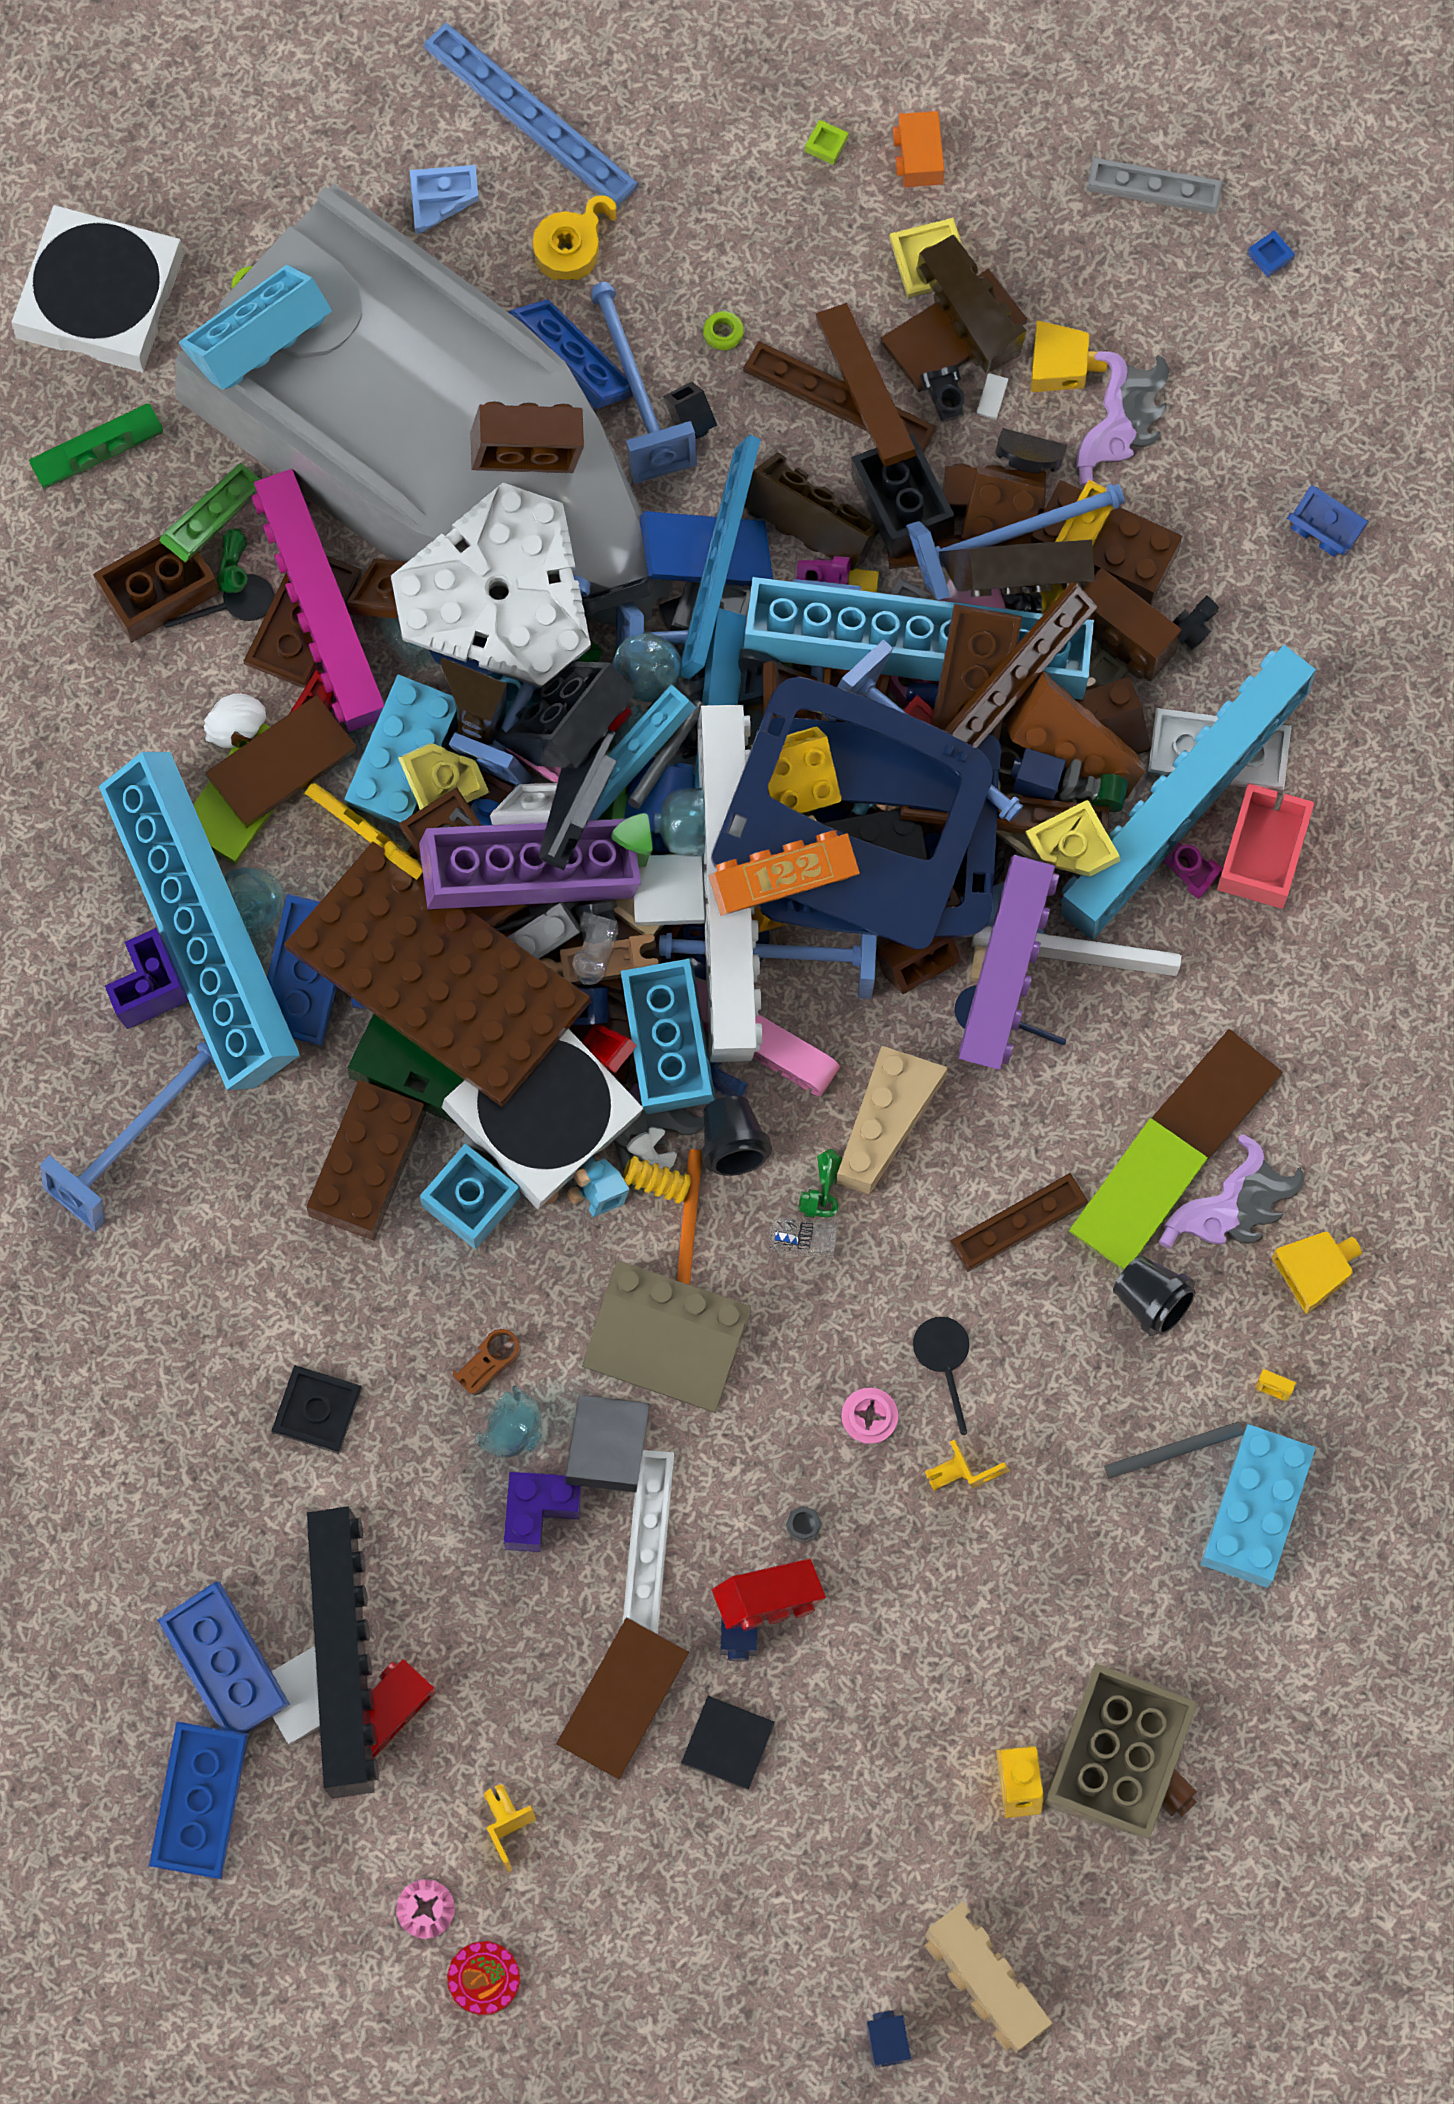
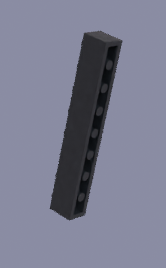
M349 1506L307 1512L323 1788L332 1799L375 1793L374 1781L379 1780V1767L377 1759L372 1758V1745L377 1744V1734L374 1723H370L369 1710H374L375 1703L373 1691L371 1688H368L367 1676L372 1675V1662L369 1653H365V1641L370 1640V1630L367 1619H363V1607H367L368 1598L365 1585H361L360 1573L365 1572V1559L363 1552L359 1551L358 1539L363 1538V1526L360 1517L356 1518Z

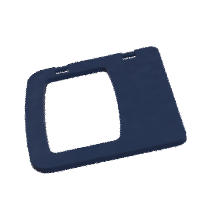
M804 677L785 680L776 687L771 695L766 713L712 849V864L716 868V865L736 859L737 864L741 865L751 862L749 855L765 850H770L771 855L784 852L783 845L803 840L804 846L816 843L817 835L835 830L792 810L768 794V784L798 710L805 709L828 715L878 733L937 760L957 772L960 776V786L934 855L930 860H922L849 836L859 875L787 896L786 898L916 950L926 948L933 940L991 786L993 771L990 761L981 750L955 736L879 702ZM774 715L785 719L778 737L767 733ZM735 815L746 819L740 838L729 833ZM836 830L837 836H840V835H843V834H844V833H842V832Z
M780 717L772 719L767 733L778 737L785 719ZM793 719L788 735L817 726L827 736L841 794L840 802L900 807L909 806V808L944 813L950 812L961 779L949 767L906 745L848 722ZM988 734L977 749L981 750L990 761L993 771L991 784L998 789L1001 745L996 737ZM987 798L967 847L964 901L958 907L944 908L933 938L971 937L981 932L990 920L993 900L998 807ZM973 874L985 875L984 893L972 892ZM786 897L757 905L763 915L775 922L836 932L877 935Z

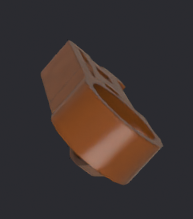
M497 1329L489 1333L486 1339L478 1346L480 1352L465 1364L459 1373L453 1370V1376L471 1395H478L519 1357L521 1351L520 1342L511 1331ZM507 1335L510 1338L503 1345V1348L508 1351L515 1344L514 1351L507 1359L498 1360L504 1354L498 1350L491 1355L490 1344L497 1336Z

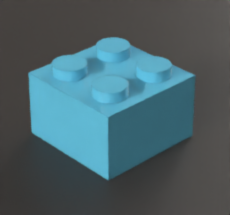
M466 1143L420 1195L422 1207L475 1250L521 1198L519 1186Z

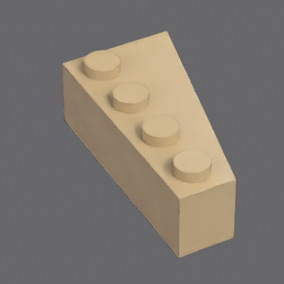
M881 1046L837 1173L836 1184L870 1195L895 1154L911 1133L916 1122L945 1081L948 1067Z
M962 1901L928 1928L925 1937L929 1942L925 1944V1947L937 1962L943 1959L951 1969V1972L947 1975L954 1986L960 1992L964 1989L968 1991L974 1999L970 2005L983 2022L987 2018L997 2029L993 2035L1005 2051L1012 2048L1016 2054L1051 2027L1053 2023L1022 1982L1018 1984L1014 1980L1016 1974L1005 1957L999 1952L994 1954L990 1949L993 1947V1944L983 1927L978 1926L976 1923L972 1925L966 1918V1915L971 1911Z

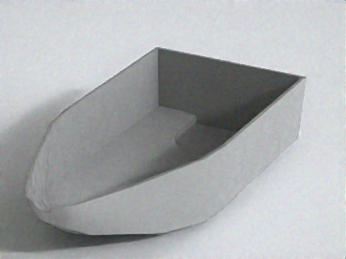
M333 184L329 189L326 186L317 195V202L294 227L289 226L220 302L219 310L214 315L216 316L282 267L289 265L314 279L332 309V312L324 317L323 323L313 329L304 331L297 336L298 339L293 345L285 349H279L270 356V360L264 366L253 368L243 375V379L239 384L224 390L212 384L184 350L175 359V399L277 474L292 469L302 494L393 560L408 562L440 534L445 536L453 530L452 524L481 502L501 483H506L563 503L575 562L573 575L580 576L591 583L589 595L648 576L640 515L643 511L598 417L566 362L521 321L336 184ZM497 401L504 405L519 406L522 403L531 402L538 404V406L553 407L556 404L564 403L582 408L584 448L574 473L471 470L470 431L479 404L484 405L488 402ZM463 540L455 545V548L460 553L469 547ZM559 574L548 575L549 584L559 583ZM652 579L655 586L652 594L633 601L643 613L644 623L652 619V607L656 600L663 597L668 600L673 588L672 580ZM494 586L489 591L505 596L509 594L508 590L503 586ZM616 606L587 615L585 619L616 626Z

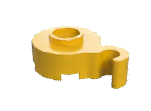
M603 195L595 196L586 204L584 214L568 211L551 214L540 222L535 229L532 245L535 264L544 275L556 281L558 279H574L576 281L592 271L597 264L599 253V240L597 236L599 224L596 214L605 213L612 221L617 218L616 204L611 198ZM563 243L572 244V248L568 250L565 247L563 250H561L560 245Z

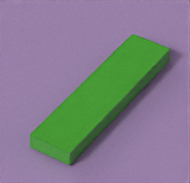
M240 462L166 530L159 541L184 562L188 561L252 501L251 496L256 494L254 482L260 480V478Z

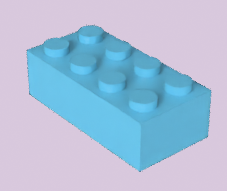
M397 674L344 798L349 808L399 827L398 824L420 810L398 757L428 743H433L447 750L458 724V715L453 696Z
M690 959L621 971L631 1039L637 1045L633 1052L642 1107L645 1112L653 1114L709 1104L716 1100L695 971Z
M1247 1424L1200 1565L1269 1588L1273 1581L1316 1447Z

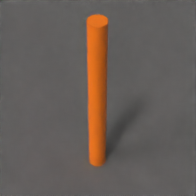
M690 1149L688 1153L687 1174L690 1175L691 1182L683 1205L676 1279L690 1285L702 1164V1151L697 1149Z

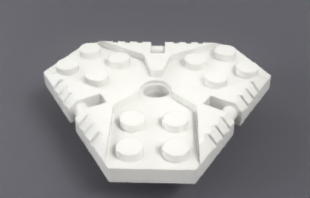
M501 483L481 502L452 524L453 530L445 536L440 534L426 548L391 575L403 641L464 662L467 661L468 657L480 661L479 667L543 688L591 647L579 583L574 580L573 576L575 562L564 506L561 502L506 483ZM461 540L469 546L462 553L455 548V545ZM559 574L560 582L549 584L548 575ZM494 586H503L508 590L509 594L504 599L496 600L489 595V591ZM476 635L487 639L484 648L473 645Z

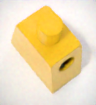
M1037 321L1034 336L1030 392L1083 389L1085 387L1087 371L1106 373L1107 362L1096 361L1094 356L1098 352L1088 351L1089 333Z
M1325 1231L1279 1247L1274 1251L1272 1260L1302 1309L1308 1314L1350 1280L1353 1271L1348 1262L1362 1255V1250L1353 1236L1336 1244L1330 1233Z
M1024 1746L997 1749L996 1754L1005 1818L1040 1815L1043 1804V1790L1037 1747ZM1022 1802H1030V1803H1027V1804H1018V1803H1022Z

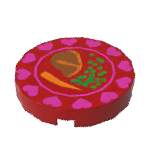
M490 1941L473 1942L463 1947L451 1960L447 1972L448 1989L455 2003L465 2011L478 2016L494 2015L506 2009L516 1997L520 1986V1970L513 1955L502 1945Z

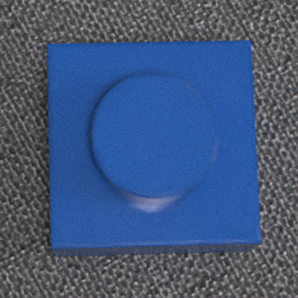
M1275 230L1249 247L1247 252L1249 257L1268 278L1293 261L1295 253Z

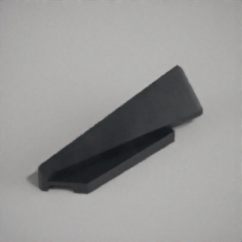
M608 730L607 734L597 741L588 752L589 756L582 765L577 768H561L539 853V859L562 870L565 869L617 760L606 756L616 732Z

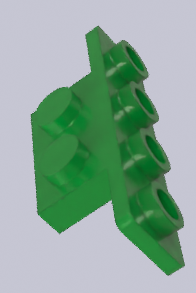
M146 403L30 458L29 463L42 488L46 489L162 434L163 427L151 405Z

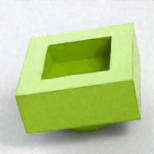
M819 119L805 144L804 152L834 165L849 138V133Z

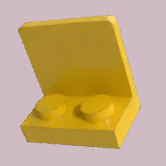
M817 726L787 735L768 784L767 790L770 797L799 813L808 812L841 801L828 738Z

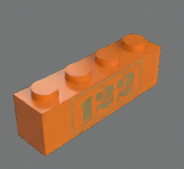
M836 830L817 835V842L804 846L803 840L783 845L784 852L771 855L770 850H765L749 855L751 862L738 865L736 859L716 865L717 872L710 874L709 880L720 916L859 875V869L848 833L837 836Z

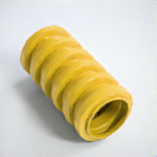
M637 1156L629 1159L623 1174V1179L627 1186L632 1184L636 1190L644 1188V1192L648 1194L653 1191L656 1197L664 1195V1199L668 1201L673 1198L677 1204L684 1201L691 1182L690 1175L687 1173L682 1176L678 1170L670 1172L669 1167L666 1166L661 1169L658 1163L650 1165L648 1160L644 1159L641 1162Z

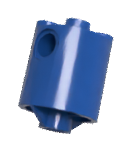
M652 757L626 787L627 801L624 819L638 814H647L652 839L651 855H665L686 846L695 782L694 767L685 763H674L673 766L668 765L639 809L633 808L629 805L628 800L656 759Z

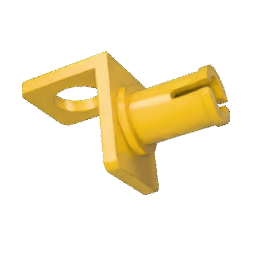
M954 1439L950 1441L955 1453L953 1458L934 1468L925 1470V1474L931 1480L929 1483L935 1492L939 1488L962 1477L964 1480H968L972 1488H976L1008 1473L1010 1470L1007 1464L1003 1462L973 1477L965 1457Z
M500 1784L494 1786L500 1799L499 1801H497L491 1788L483 1795L497 1822L486 1828L509 1873L513 1869L498 1839L535 1821L536 1817L531 1806L516 1811L505 1785Z

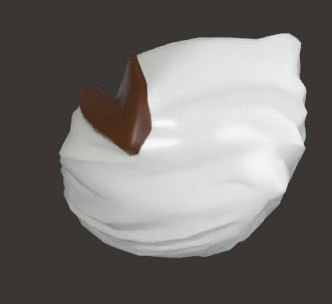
M242 693L223 697L215 704L204 720L205 740L227 749L239 748L241 741L250 742L254 739L259 727L266 720L265 706L254 697Z

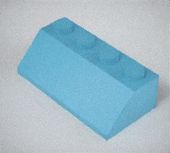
M285 265L178 343L207 379L224 390L239 384L243 379V375L253 368L264 366L270 360V356L279 349H285L293 345L298 339L297 336L304 331L322 324L325 320L324 317L331 313L332 309L312 277L289 265Z

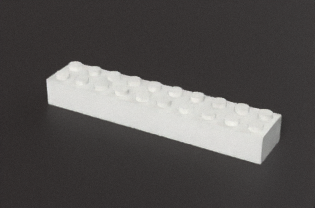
M743 705L701 706L697 722L709 1062L752 1061L755 1051H759L760 1044H762V1024L755 1023V1017H758V1010H761L760 989H754V983H757V975L760 974L759 954H753L756 941H758V920H751V914H754V907L757 906L720 916L709 875L717 872V868L711 862V852L750 753V750H745V746L748 745V737H750V716H744ZM735 815L729 833L740 838L746 819Z

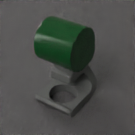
M1077 759L1072 760L1065 769L1060 799L1068 801L1071 799H1084L1089 796L1092 799L1091 805L1109 807V812L1121 811L1124 805L1128 781L1115 774H1102L1098 779L1088 776L1085 780H1079L1082 766L1081 761Z

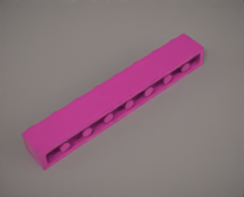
M292 469L255 481L256 494L251 496L257 514L264 513L267 524L262 526L268 543H275L279 553L274 554V558L280 574L287 572L290 583L285 584L292 604L298 602L302 612L297 614L303 633L310 631L313 643L308 645L315 663L322 662L325 670L324 673L320 674L326 693L333 691L337 701L332 704L338 723L345 722L348 732L376 723L384 703Z

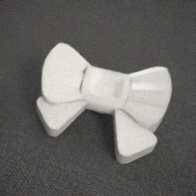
M650 1127L648 1133L644 1132L637 1135L627 1145V1150L632 1154L638 1155L641 1161L646 1159L650 1165L658 1163L661 1169L666 1166L670 1170L677 1157L674 1151L658 1154L653 1148L665 1134V1130L662 1128Z

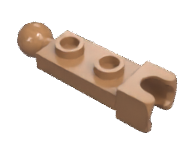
M653 934L587 945L586 948L581 946L560 950L561 962H555L550 958L539 959V961L560 976L563 975L573 985L622 978L621 971L659 964L655 958L645 959L642 957L645 951L656 947L655 935ZM582 948H584L586 951H584V953H581V954L576 958V960H575V962H574V968H573V960H574L575 955H577V953H579L580 951H582Z

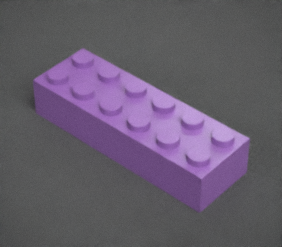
M626 819L588 821L564 870L539 859L547 823L426 828L419 846L427 909L632 899L641 885L637 853L624 848L611 838L613 830Z
M1017 855L1011 857L958 1052V1059L999 1070L1002 1063L1007 1065L1009 1063L1013 1044L1007 1043L1011 1030H1018L1023 1011L1016 1008L1019 997H1026L1032 976L1026 975L1029 962L1036 963L1041 945L1040 942L1035 941L1038 929H1045L1050 912L1049 908L1044 907L1047 895H1054L1059 878L1058 874L1053 873L1054 865Z

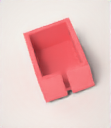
M1248 783L1217 890L1283 909L1315 802L1284 794L1279 811L1273 810L1278 791Z

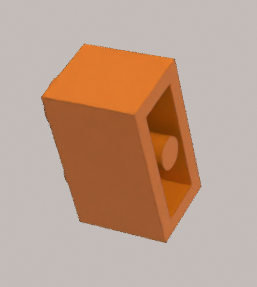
M938 111L899 114L898 126L892 127L893 146L900 147V156L895 157L896 176H903L904 187L943 185L945 170Z

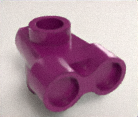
M834 556L833 560L822 558L799 560L796 579L815 581L809 574V570H815L818 573L817 582L849 585L851 559Z
M1180 842L1176 843L1163 860L1188 885L1186 890L1197 899L1203 895L1223 869L1212 858L1207 861L1201 857L1200 851L1195 846L1183 845ZM1178 859L1186 860L1188 867H1183Z

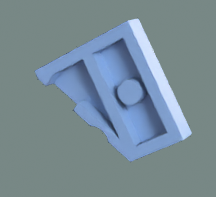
M476 165L410 170L415 234L426 231L479 201Z

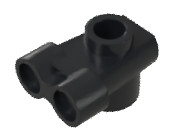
M958 365L929 371L919 376L923 390L929 391L941 422L964 416V394L958 385V382L962 380ZM942 400H949L952 403V408L946 407Z
M1206 595L1190 614L1184 610L1174 619L1173 623L1182 629L1179 639L1180 645L1185 643L1191 650H1194L1212 632L1204 623L1208 622L1219 612V607L1209 596Z

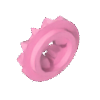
M863 1388L857 1390L847 1398L842 1408L843 1427L852 1439L860 1441L864 1445L868 1443H881L892 1435L898 1423V1409L894 1400L880 1389ZM872 1402L874 1403L875 1415L880 1416L882 1419L879 1421L874 1420L869 1430H866L865 1419L854 1413H866Z
M420 1879L407 1885L397 1900L396 1914L400 1925L407 1933L417 1938L428 1939L442 1934L450 1926L454 1917L455 1904L449 1890L436 1880ZM416 1896L420 1900L423 1899L426 1903L438 1898L431 1908L434 1913L433 1916L436 1918L435 1921L431 1917L428 1918L425 1914L420 1917L417 1916L414 1920L412 1919L419 1910L417 1900L415 1899Z

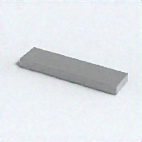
M1093 157L1087 191L1216 215L1223 181Z

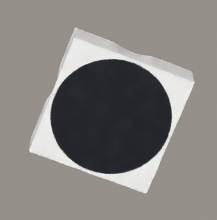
M53 205L11 322L16 338L58 350L81 352L98 361L144 372L158 332L160 313L170 297L184 257L181 239Z
M569 1029L503 1107L466 1080L444 1099L442 1104L444 1111L475 1144L485 1149L496 1160L503 1173L519 1186L520 1192L537 1210L574 1177L575 1172L589 1158L604 1150L636 1121L644 1109Z

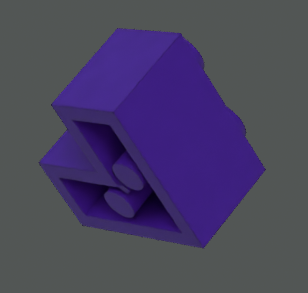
M157 928L125 941L136 972L105 985L117 1017L126 1029L189 1002L164 940Z
M509 1472L504 1532L505 1550L541 1552L543 1517L579 1520L582 1486L565 1484L566 1475Z

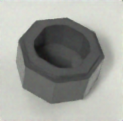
M805 1506L791 1511L786 1522V1528L791 1539L803 1544L816 1539L822 1525L817 1512Z

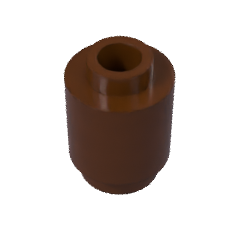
M1174 1769L1161 1807L1171 1817L1175 1813L1183 1817L1197 1803L1193 1798L1197 1791L1176 1769Z

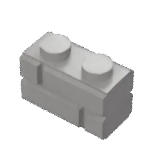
M561 902L507 938L539 960L582 932L567 904Z

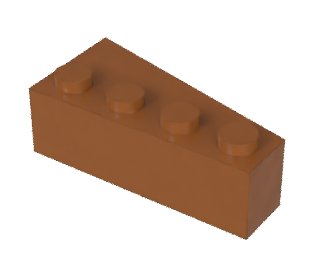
M1045 670L1029 686L1005 723L1013 742L1025 748L1066 760L1064 768L1072 760H1080L1082 764L1080 776L1084 778L1092 776L1094 779H1098L1102 774H1115L1125 778L1128 781L1125 799L1128 798L1145 772L1138 754L1108 727L1106 728L1086 707L1081 706Z

